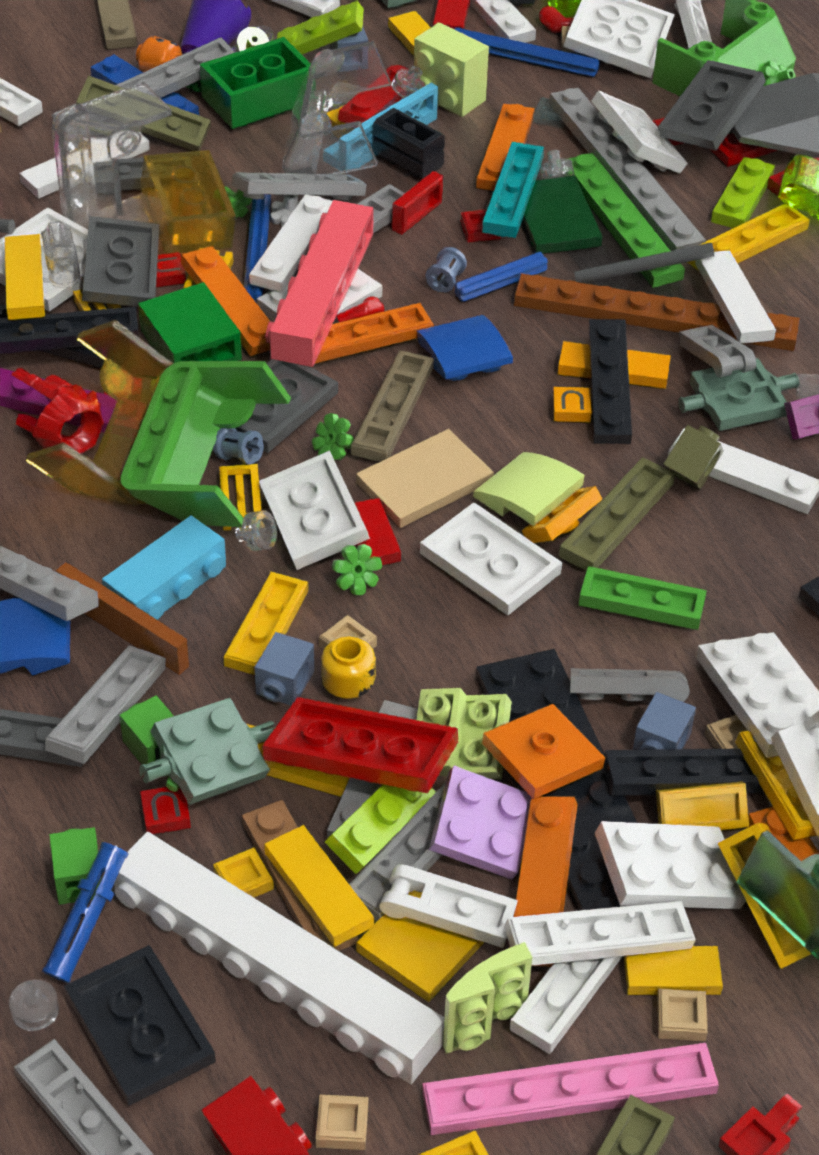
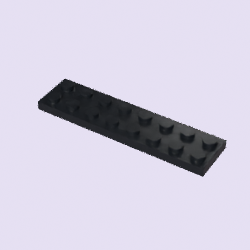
M555 649L476 666V679L483 695L507 694L512 701L509 722L554 704L604 756V751L576 693H570L571 682ZM603 768L542 795L543 797H575L578 804L567 887L578 911L622 907L614 890L595 836V831L601 821L637 823L625 796L610 795Z

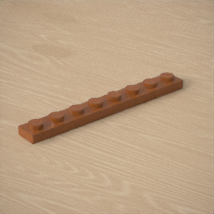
M522 273L515 293L514 306L591 319H625L628 325L677 333L679 331L713 325L737 340L719 305L715 303L697 302L678 297H666L647 294L641 291L635 292L609 286H597L572 280L566 281ZM767 313L776 329L774 340L745 343L794 351L800 318L784 314Z

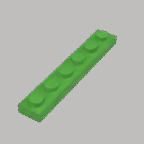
M593 153L581 154L563 160L562 171L566 176H576L588 205L630 259L670 251ZM680 263L642 271L641 273L652 288L683 280L685 268Z

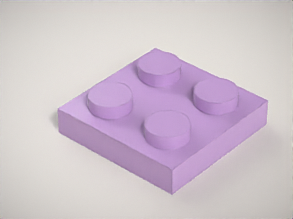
M453 766L448 772L429 850L512 880L518 874L522 858L531 796L525 791Z

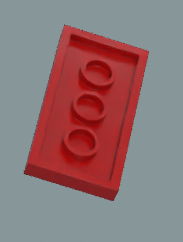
M297 697L262 745L263 758L267 761L428 794L459 741L458 728Z

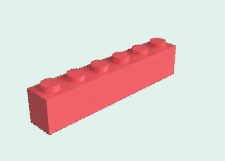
M333 200L328 212L322 213L319 231L317 234H312L309 242V251L307 255H302L300 258L298 274L296 277H291L288 285V294L285 299H280L277 317L274 322L270 321L267 326L265 339L266 343H270L271 359L309 367L314 366L373 237V207Z

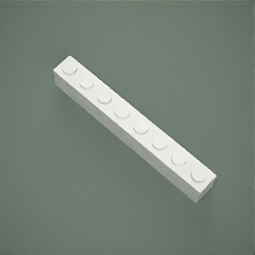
M147 831L128 851L129 855L125 859L114 883L115 894L125 906L132 909L137 907L151 916L154 923L162 930L168 932L172 930L185 938L196 952L202 955L208 953L222 962L225 968L235 977L240 979L245 977L259 986L262 992L272 1001L277 1003L282 1001L295 1009L300 1017L313 1027L321 1026L335 1035L337 1040L346 1049L352 1052L360 1051L375 1061L378 1068L386 1075L394 1078L398 1076L412 1085L443 1046V1016Z

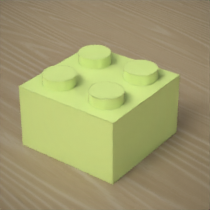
M437 23L415 38L413 93L429 83H433L438 86V105L461 117L465 116L486 101L489 46L444 24Z

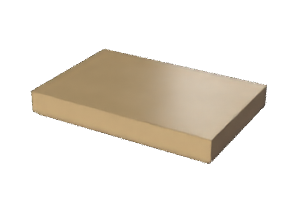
M447 429L356 473V484L371 499L380 498L385 513L399 528H402L474 492L494 476V472L450 429Z

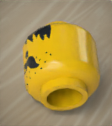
M347 636L331 641L324 648L321 656V678L323 686L329 693L336 697L351 699L366 694L373 687L376 677V658L373 648L367 642L360 638Z

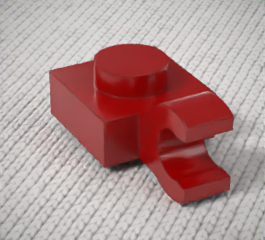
M785 1094L765 1116L753 1106L720 1138L718 1147L727 1155H782L789 1149L791 1142L786 1133L799 1121V1117L796 1114L799 1113L802 1106L789 1094Z

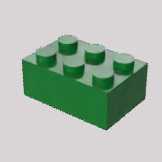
M285 37L200 64L202 97L232 129L243 127L249 123L273 117L275 114L299 108L316 101V68Z

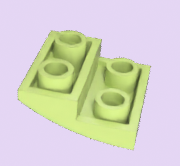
M523 452L474 491L473 497L501 516L512 511L532 526H535L583 486L585 475L553 458L541 454Z
M461 688L421 689L416 720L458 728L459 742L439 776H448V772L452 767L457 766L489 779H502L503 766L483 746L482 739L484 732L509 722L512 701L507 694L466 695Z
M525 942L501 951L481 962L466 973L446 994L443 1048L446 1054L459 1049L467 1051L477 1048L484 1041L491 1038L492 1020L513 1018L526 1001L529 992L532 955Z

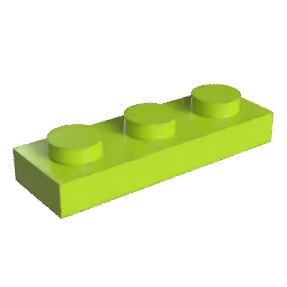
M358 0L347 5H341L333 11L320 16H314L296 26L285 28L277 33V39L285 37L301 54H305L362 31L364 9Z
M744 157L712 211L711 222L735 228L749 221L767 189L769 177L774 175L775 165L765 163L760 159Z
M383 784L325 843L357 874L413 818L436 791L431 788L427 794Z

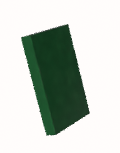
M576 176L535 181L522 219L535 253L542 252V254L602 246V234Z

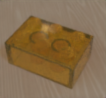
M210 151L143 155L141 190L153 222L159 224V238L165 254L192 252L199 250V248L213 246L215 250L232 248L236 214Z

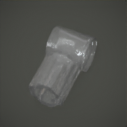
M61 221L50 222L45 230L41 231L49 282L58 288L72 287L81 280V273L71 227L63 225Z

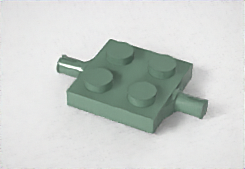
M756 358V368L754 371L742 373L740 370H736L726 377L718 378L713 368L691 372L690 385L696 395L680 397L678 405L682 413L702 408L710 415L719 431L787 416L784 403L787 401L781 394V391L798 388L800 384L798 375L796 376V373L779 377L773 376L764 368L758 358Z
M231 698L155 722L150 732L160 749L161 759L140 765V776H144L143 781L145 783L167 775L170 776L180 786L189 805L263 779L270 769L258 749V744L265 742L275 729L273 727L274 722L268 721L252 728L248 727L242 720Z

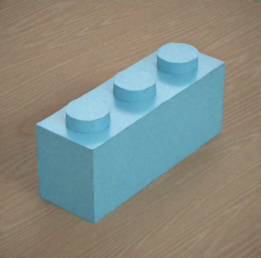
M191 515L102 578V585L158 620L166 610L181 599L189 597L196 588L208 579L216 577L226 567L225 539Z

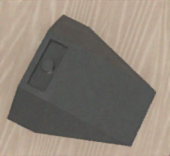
M810 73L762 86L731 129L738 142L819 158V73Z

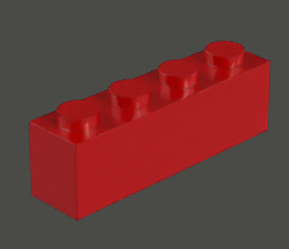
M249 1076L201 1110L212 1134L227 1155H309L307 1151L312 1148L311 1142L299 1124L294 1122L288 1126L281 1117V1114L286 1112L273 1089L269 1086L262 1091L252 1076Z

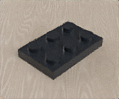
M150 945L64 986L69 1003L128 1106L216 1062L215 1051Z

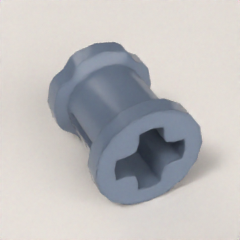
M444 247L436 257V264L430 266L425 274L427 284L437 292L451 291L456 284V276L463 273L467 266V260L461 251L453 247ZM455 259V263L449 267L451 261ZM443 273V276L438 281L437 278L439 274Z
M221 428L218 430L213 451L219 459L229 460L233 457L249 465L260 460L264 444L262 435L259 432L248 430L246 433L237 432L235 428Z

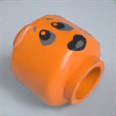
M151 36L138 46L136 60L138 61L139 70L146 72L183 55L177 43L161 37Z

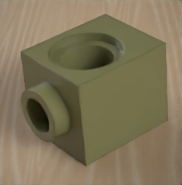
M687 425L664 462L665 468L674 472L676 477L701 490L724 452L721 443L717 442L720 437L704 426L700 425L698 430Z

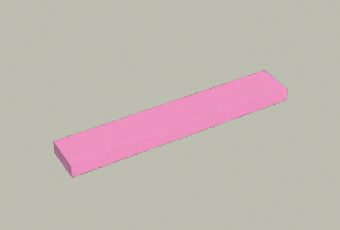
M700 1043L427 1082L422 1084V1094L430 1135L622 1108L630 1094L648 1104L717 1094L719 1084L707 1044Z

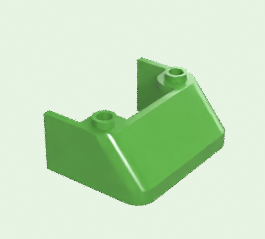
M726 0L721 35L734 41L723 49L712 42L701 41L687 50L660 38L657 41L652 83L681 96L707 60L762 72L765 63L771 60H775L777 65L784 64L787 69L791 68L794 70L796 56L775 11L768 4L756 0Z
M180 361L170 365L160 377L121 474L122 485L131 496L179 520L184 521L192 515L206 526L244 527L246 520L218 486L199 485L217 440V432L221 428H237L245 424L251 417L256 404H289L290 395L265 361Z

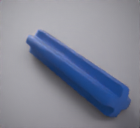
M536 252L464 279L455 284V295L461 302H466L519 282L521 273L537 275L545 272L548 260L542 252Z

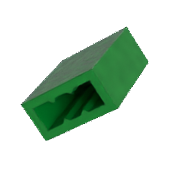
M204 282L138 303L141 332L166 368L180 361L242 360L241 332Z

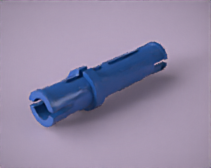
M106 842L101 843V848L86 879H80L77 886L80 890L79 895L61 930L49 960L42 970L45 974L66 983L71 981L74 969L90 939L105 903L112 901L114 892L111 891L125 859L129 855L123 849ZM105 872V874H104V876H103V878H102V880H101V883H100V885L98 886V888H97V890H96V886H97V884H98V882H99V880H100L102 874ZM94 892H95V896H94V898H93V900H92L90 906L87 907L88 904H89V902H90L91 897L93 896V894H94ZM82 917H84L70 950L66 953Z

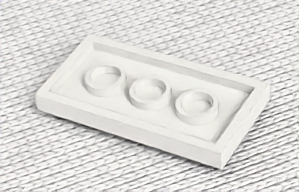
M774 632L767 634L759 633L749 637L719 640L714 643L698 645L697 660L745 728L751 731L752 738L767 758L779 756L770 737L780 730L805 722L819 710L818 689Z

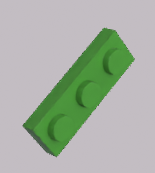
M588 566L580 593L579 606L698 630L707 590Z

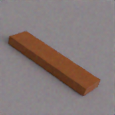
M65 562L56 569L57 573L76 580L80 584L98 592L99 606L84 613L85 615L136 648L166 658L165 666L178 675L182 674L189 667L187 638L69 563Z

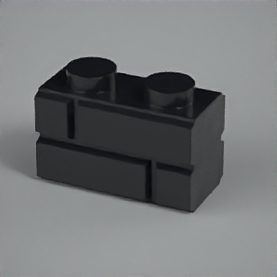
M396 108L390 109L373 122V135H375L373 151L385 157L388 162L398 164L410 171L412 175L425 178L432 171H437L444 164L443 149L445 147V135L432 129Z

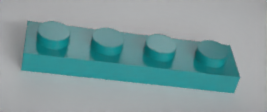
M517 142L511 143L483 220L482 233L516 238L544 158L543 146Z

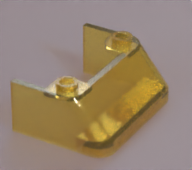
M113 320L83 331L77 337L79 342L105 360L100 371V383L103 390L117 401L94 460L92 461L87 456L80 454L66 443H61L29 453L26 461L73 493L138 506L145 504V502L130 495L121 483V474L160 377L165 369L173 363L118 321Z

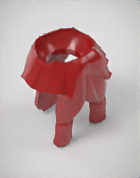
M17 368L16 371L12 372L11 375L51 399V402L45 406L39 418L18 414L16 419V425L32 433L43 450L61 457L79 456L96 445L104 425L101 403L97 399L96 392L92 390L87 394L81 386L77 384L71 385L57 375H50L45 380H42L37 375L30 374L23 368ZM80 413L81 423L77 431L71 436L61 434L64 423Z

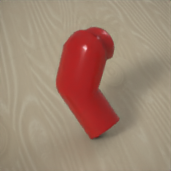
M545 6L539 12L540 22L551 33L555 34L561 33L562 26H571L574 17H564L552 6Z
M370 296L363 303L337 314V319L339 322L384 312V304L380 302L379 298Z

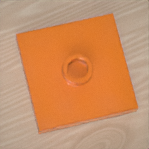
M554 704L483 733V746L533 799L601 770L604 767L605 757Z

